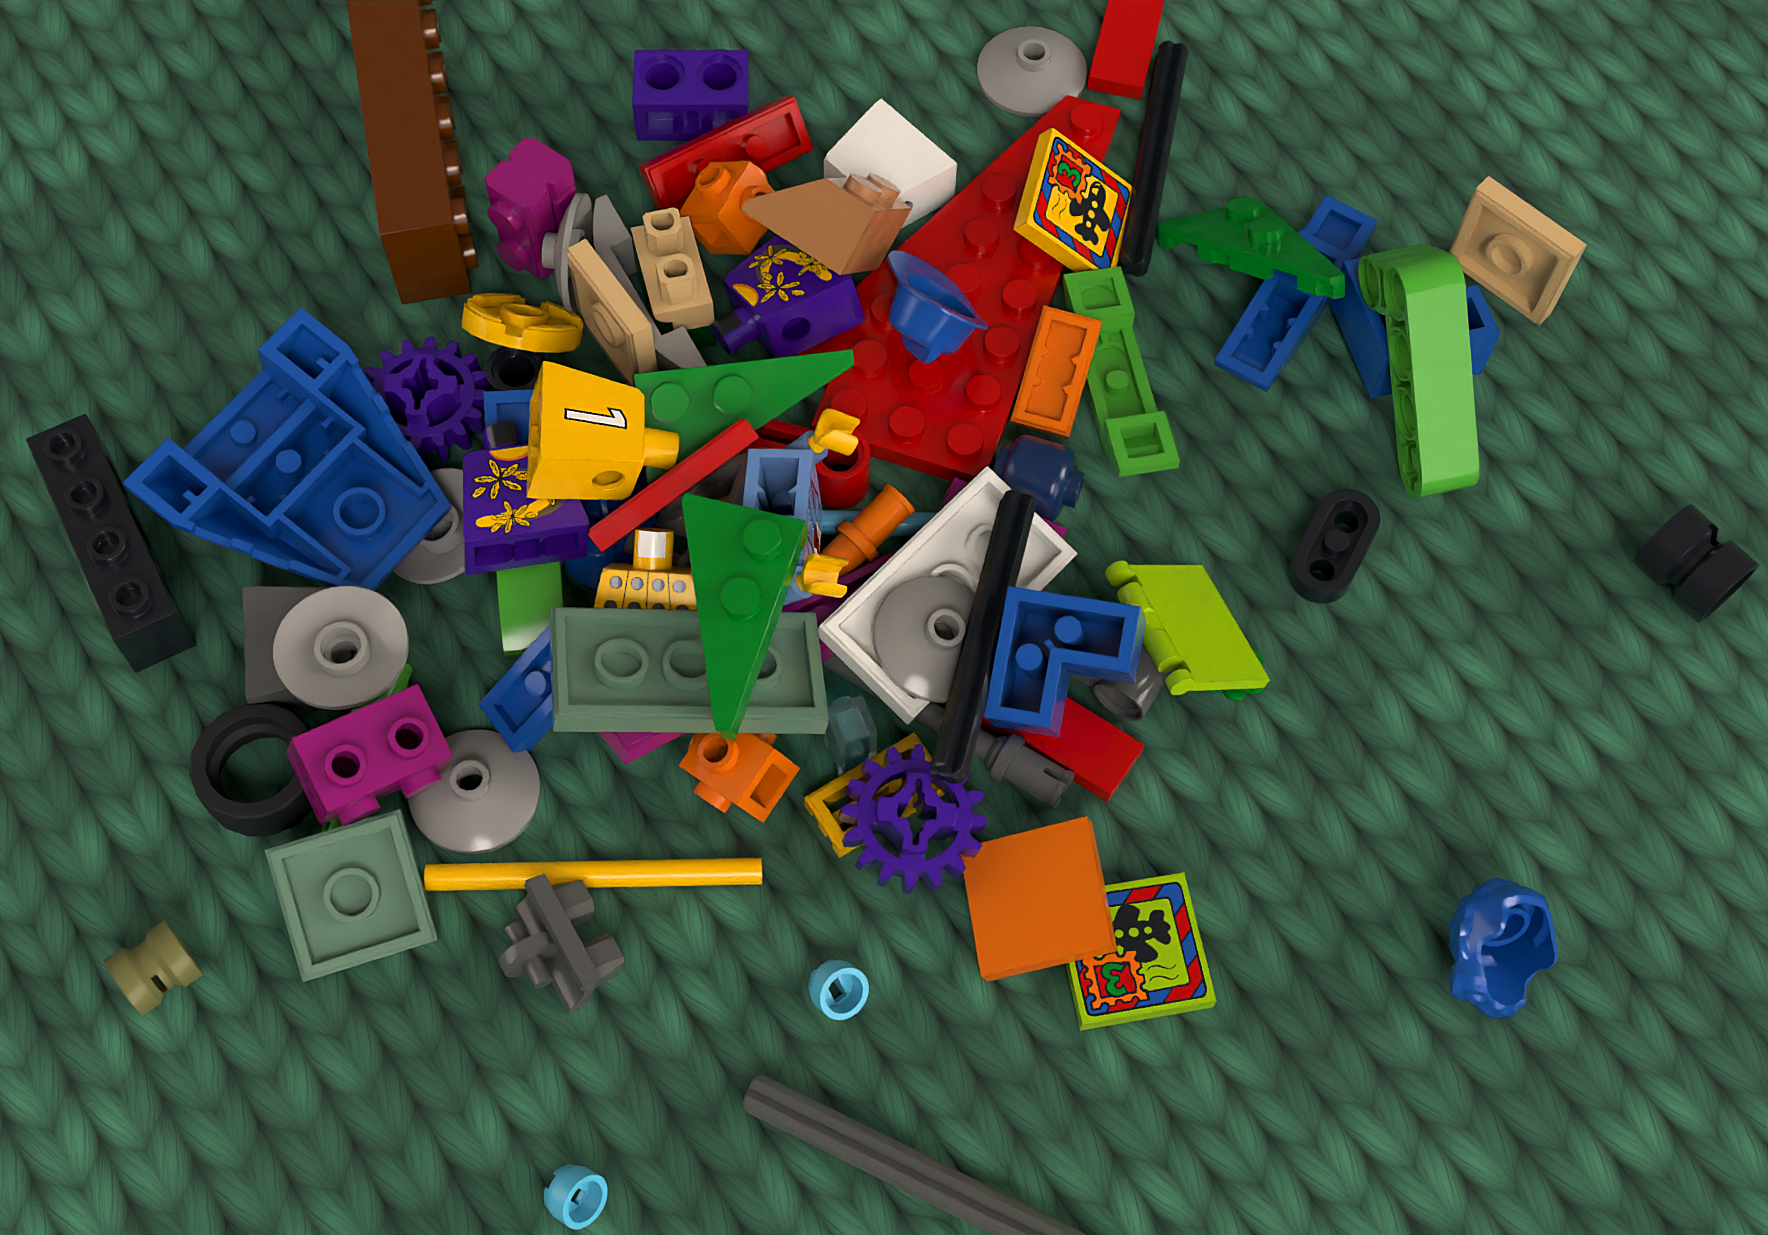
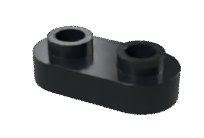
M1340 489L1331 492L1322 500L1289 567L1290 583L1302 598L1314 603L1327 604L1339 600L1346 594L1380 526L1379 509L1370 497L1357 490ZM1335 524H1347L1352 528L1353 532L1345 533L1339 530ZM1315 570L1321 571L1328 576L1329 580H1318L1310 572Z

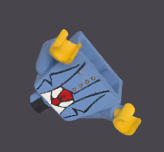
M828 408L823 411L815 431H807L783 449H748L743 506L804 520L809 532L783 606L809 598L813 594L842 598L847 592V586L837 584L841 568L847 566L849 561L844 558L820 554L822 504L815 464L827 456L828 449L850 456L858 444V438L851 434L859 425L860 419Z

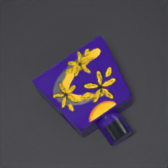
M776 235L726 275L723 284L733 310L711 323L710 326L716 340L729 355L756 339L774 358L797 355L861 324L866 319L853 279L849 274H837L784 238Z
M499 422L487 427L482 433L485 450L470 451L463 456V550L465 575L586 558L589 521L580 499L527 498L528 444H523L519 426L511 422Z

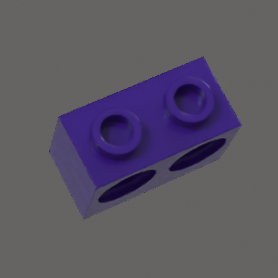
M635 50L632 108L637 141H691L749 113L750 73L748 50Z

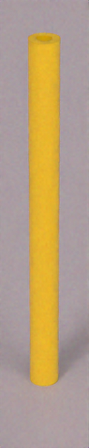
M762 858L426 864L424 869V886L426 891L525 889L524 884L526 880L544 873L551 886L582 880L586 888L760 885L763 881Z

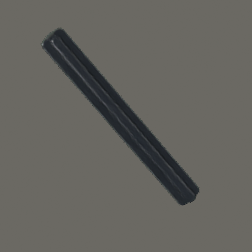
M1170 40L1164 41L1159 45L1132 182L1133 187L1117 266H1121L1123 274H1132L1136 277H1141L1147 273L1151 261L1188 50L1183 43L1174 44Z
M1018 490L1006 491L999 502L929 768L933 777L945 780L951 784L962 783L969 774L987 703L1008 586L1016 587L1037 505L1033 496L1022 494Z

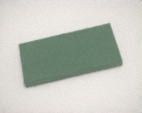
M551 607L549 625L553 732L719 733V731L715 730L697 610ZM781 612L738 733L825 734L829 716L816 613Z

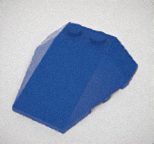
M300 307L258 349L263 370L183 449L167 438L122 484L125 489L174 528L329 587L357 586L375 591L451 510V504L410 440L407 441L394 421L389 407L380 393H377L369 382L349 345Z

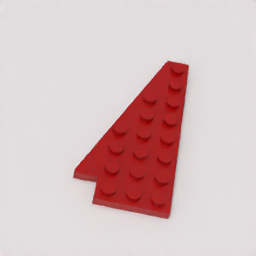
M1070 95L1065 96L895 250L914 255L946 275L964 293L977 315L989 325L986 330L976 327L954 354H940L932 363L925 364L906 349L902 342L901 333L889 322V311L898 280L890 268L887 259L881 263L877 270H873L855 287L866 321L794 355L799 356L853 349L854 366L822 386L826 390L811 424V429L815 430L824 410L828 408L860 419V423L855 430L859 431L867 439L871 449L870 457L949 481L957 477L967 483H970L987 466L990 469L992 468L1017 400L1044 305L1052 306L1066 268L1065 265L1013 230L1039 135L1054 128L1104 165L1119 124L1120 109Z

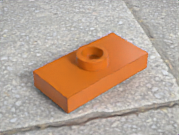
M1044 305L1010 420L1011 424L1069 440L1102 328L1101 320Z

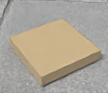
M1488 176L1475 189L1449 252L1456 256L1464 273L1532 322L1540 325L1552 313L1587 244Z
M586 238L567 248V259L578 315L583 320L585 328L628 385H634L633 374L658 372L652 326L649 320Z

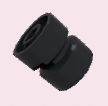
M1689 504L1675 514L1646 542L1632 562L1657 585L1671 583L1674 586L1672 599L1700 623L1723 605L1753 575L1760 565L1734 541L1719 543L1716 540L1719 528L1696 507Z

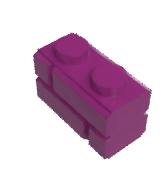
M525 137L508 154L509 161H501L484 178L491 204L487 209V215L497 228L500 242L496 245V251L500 258L516 271L524 269L538 279H547L554 269L544 268L542 265L544 236L546 232L558 233L564 213L577 192L570 160L537 139Z

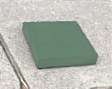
M398 809L265 850L303 982L439 940L402 810Z

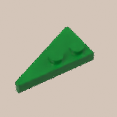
M1251 197L1235 198L1228 201L1226 207L1157 223V245L1160 248L1169 250L1178 244L1187 242L1197 245L1199 260L1212 264H1223L1232 270L1264 280L1274 277V269L1297 276V290L1316 296H1327L1332 299L1345 297V274L1260 199Z
M853 349L633 374L634 388H638L645 396V427L677 432L679 434L676 466L741 418L743 421L747 419L756 431L854 366ZM644 466L647 487L670 470Z
M684 493L682 508L714 727L716 731H719L721 738L735 741L809 532L804 520Z

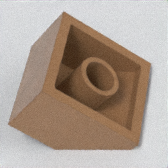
M851 173L848 178H823L746 199L740 211L837 274L844 275L877 270L912 208L897 199L901 191L884 178L869 173L867 178Z

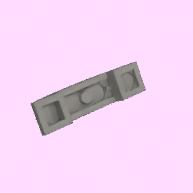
M604 195L596 198L593 212L595 251L651 323L658 371L707 366L684 326L664 335H661L627 277L637 272L632 237L608 196Z

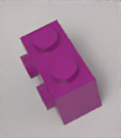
M418 684L291 738L286 752L320 825L339 818L342 826L358 822L380 810L378 799L400 789L405 798H409L437 785L442 781L439 772L445 769L453 757Z

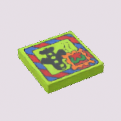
M1185 873L1105 885L1118 951L1065 963L1080 1031L1213 1008L1217 1000Z

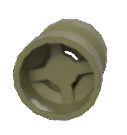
M166 919L148 930L144 942L135 948H121L103 960L119 988L142 1016L162 1004L164 993L173 987H187L204 975L186 945Z

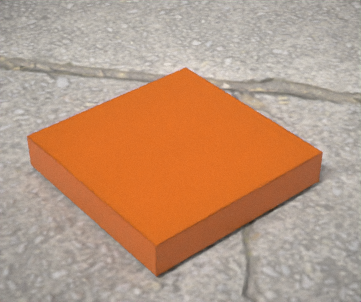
M1087 816L980 843L982 847L974 858L960 854L966 867L963 874L980 975L987 982L1118 951L1092 821Z

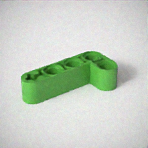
M1425 243L1362 256L1358 265V282L1362 297L1371 310L1384 315L1386 319L1400 476L1407 493L1413 499H1420L1474 486L1479 479L1480 465L1466 284L1461 264L1452 253Z

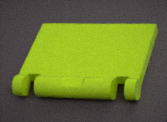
M1122 560L1111 564L1106 569L1105 576L1111 586L1119 587L1124 585L1117 592L1120 603L1141 607L1146 618L1143 644L1158 671L1165 673L1178 668V670L1169 674L1165 679V684L1172 695H1181L1187 691L1264 688L1268 684L1270 679L1203 565H1129L1126 561Z

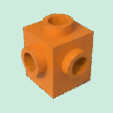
M751 161L710 162L697 176L694 189L679 211L680 218L689 216L694 236L710 254L750 255L768 228L740 210L746 199L775 191L768 184L765 173L758 166L751 163Z
M695 733L689 743L687 754L678 765L699 780L692 792L723 813H726L731 804L734 803L762 823L767 819L800 770L796 764L771 746L778 736L768 733H738L735 741L721 738L720 733Z

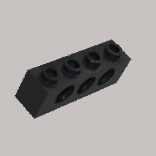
M83 414L26 438V442L109 633L133 670L137 673L195 647V641L128 493L122 484L123 482L109 451L88 416Z

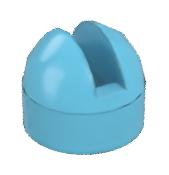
M829 959L811 973L808 991L814 1005L825 1015L834 1020H845L857 1014L864 1006L869 993V984L866 976L849 962ZM832 982L843 993L835 1000L828 989Z
M567 1164L556 1169L553 1172L556 1177L552 1180L549 1188L546 1186L544 1188V1205L554 1218L569 1228L582 1229L587 1227L599 1216L605 1206L608 1195L605 1179L587 1167ZM578 1188L581 1189L575 1201H571Z

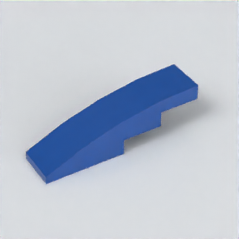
M1326 195L1305 230L1300 229L1298 233L1340 270L1343 261L1359 257L1374 233L1378 220ZM1274 269V277L1264 280L1217 355L1214 365L1267 392L1329 304L1330 297L1316 296L1297 290V276Z

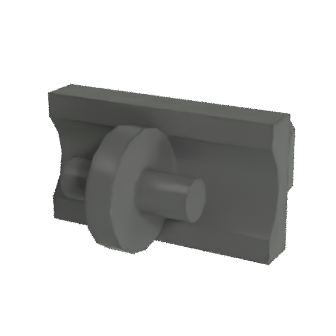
M544 873L526 880L524 884L528 894L515 907L514 913L518 921L511 923L504 929L512 946L499 958V966L507 977L527 974L535 989H541L552 983L566 1012L571 1014L587 1006L595 988L602 986L618 975L624 963V956L615 939L608 934L584 943L581 942L574 927L589 922L595 911L593 899L583 881L575 880L551 886Z

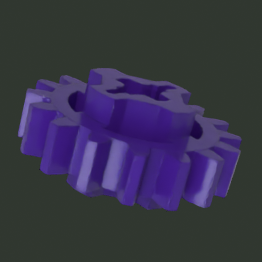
M428 336L423 348L414 349L413 344L409 339L402 341V354L395 356L385 349L380 352L384 364L381 369L366 366L364 374L375 391L380 393L389 407L394 421L407 441L410 440L423 462L427 457V453L436 451L438 457L443 462L449 460L448 447L453 444L467 451L471 448L467 433L469 431L483 433L485 430L483 392L490 391L485 370L481 371L477 356L474 353L462 357L458 342L451 341L444 350L437 349L434 337Z
M915 744L907 760H902L898 750L895 747H890L884 755L885 767L882 768L871 759L864 762L861 772L867 784L859 780H850L845 793L856 801L857 804L842 806L839 812V820L852 823L855 828L844 835L842 843L844 847L860 845L863 852L855 864L859 871L868 868L871 864H875L880 868L877 876V885L883 887L892 875L901 877L903 893L910 894L915 888L918 878H924L929 889L934 891L942 885L941 870L944 869L956 879L965 871L964 862L958 854L974 858L980 851L982 845L975 838L969 836V834L981 832L987 826L988 818L979 814H972L971 810L982 801L984 795L980 790L965 791L963 784L969 774L960 784H951L945 780L933 777L929 769L931 762L925 760L923 745ZM902 778L899 792L892 798L879 797L878 801L872 800L875 793L885 784ZM931 783L941 789L951 803L944 802L931 788ZM912 796H914L913 807L916 808L917 818L925 820L913 842V831L909 830V820L901 817ZM874 834L885 837L896 850L895 856L880 845ZM947 837H954L951 845L943 853L934 858L924 860L927 845L933 839L946 840Z

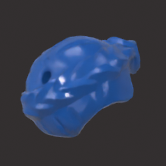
M1492 878L1482 885L1473 887L1470 895L1460 899L1458 908L1449 923V949L1454 963L1451 966V975L1448 981L1450 982V991L1454 998L1468 1001L1481 1014L1496 1019L1513 1017L1516 1015L1518 1008L1526 1005V989L1528 988L1529 981L1538 971L1551 969L1557 961L1554 924L1545 896L1531 888L1519 886L1515 882L1501 878Z

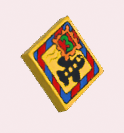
M1051 128L1039 135L1013 230L1075 273L1117 267L1133 186L1057 130Z

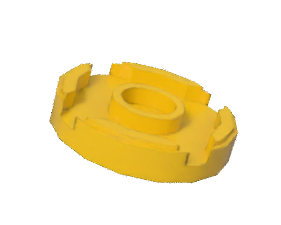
M504 293L476 294L467 299V304L464 303L461 320L462 328L471 335L487 342L514 349L547 353L574 351L581 346L583 320L576 313L566 312L565 308L558 304L546 301V303L541 302V306L538 308L525 304L526 298H520L521 295Z

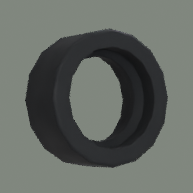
M271 703L244 704L224 712L201 732L191 751L189 776L199 800L225 829L245 836L275 835L296 826L313 810L296 773H294L290 783L279 793L260 802L240 803L234 801L224 792L220 782V773L226 761L242 745L259 738H280L289 744L291 738L310 731L309 726L291 710Z

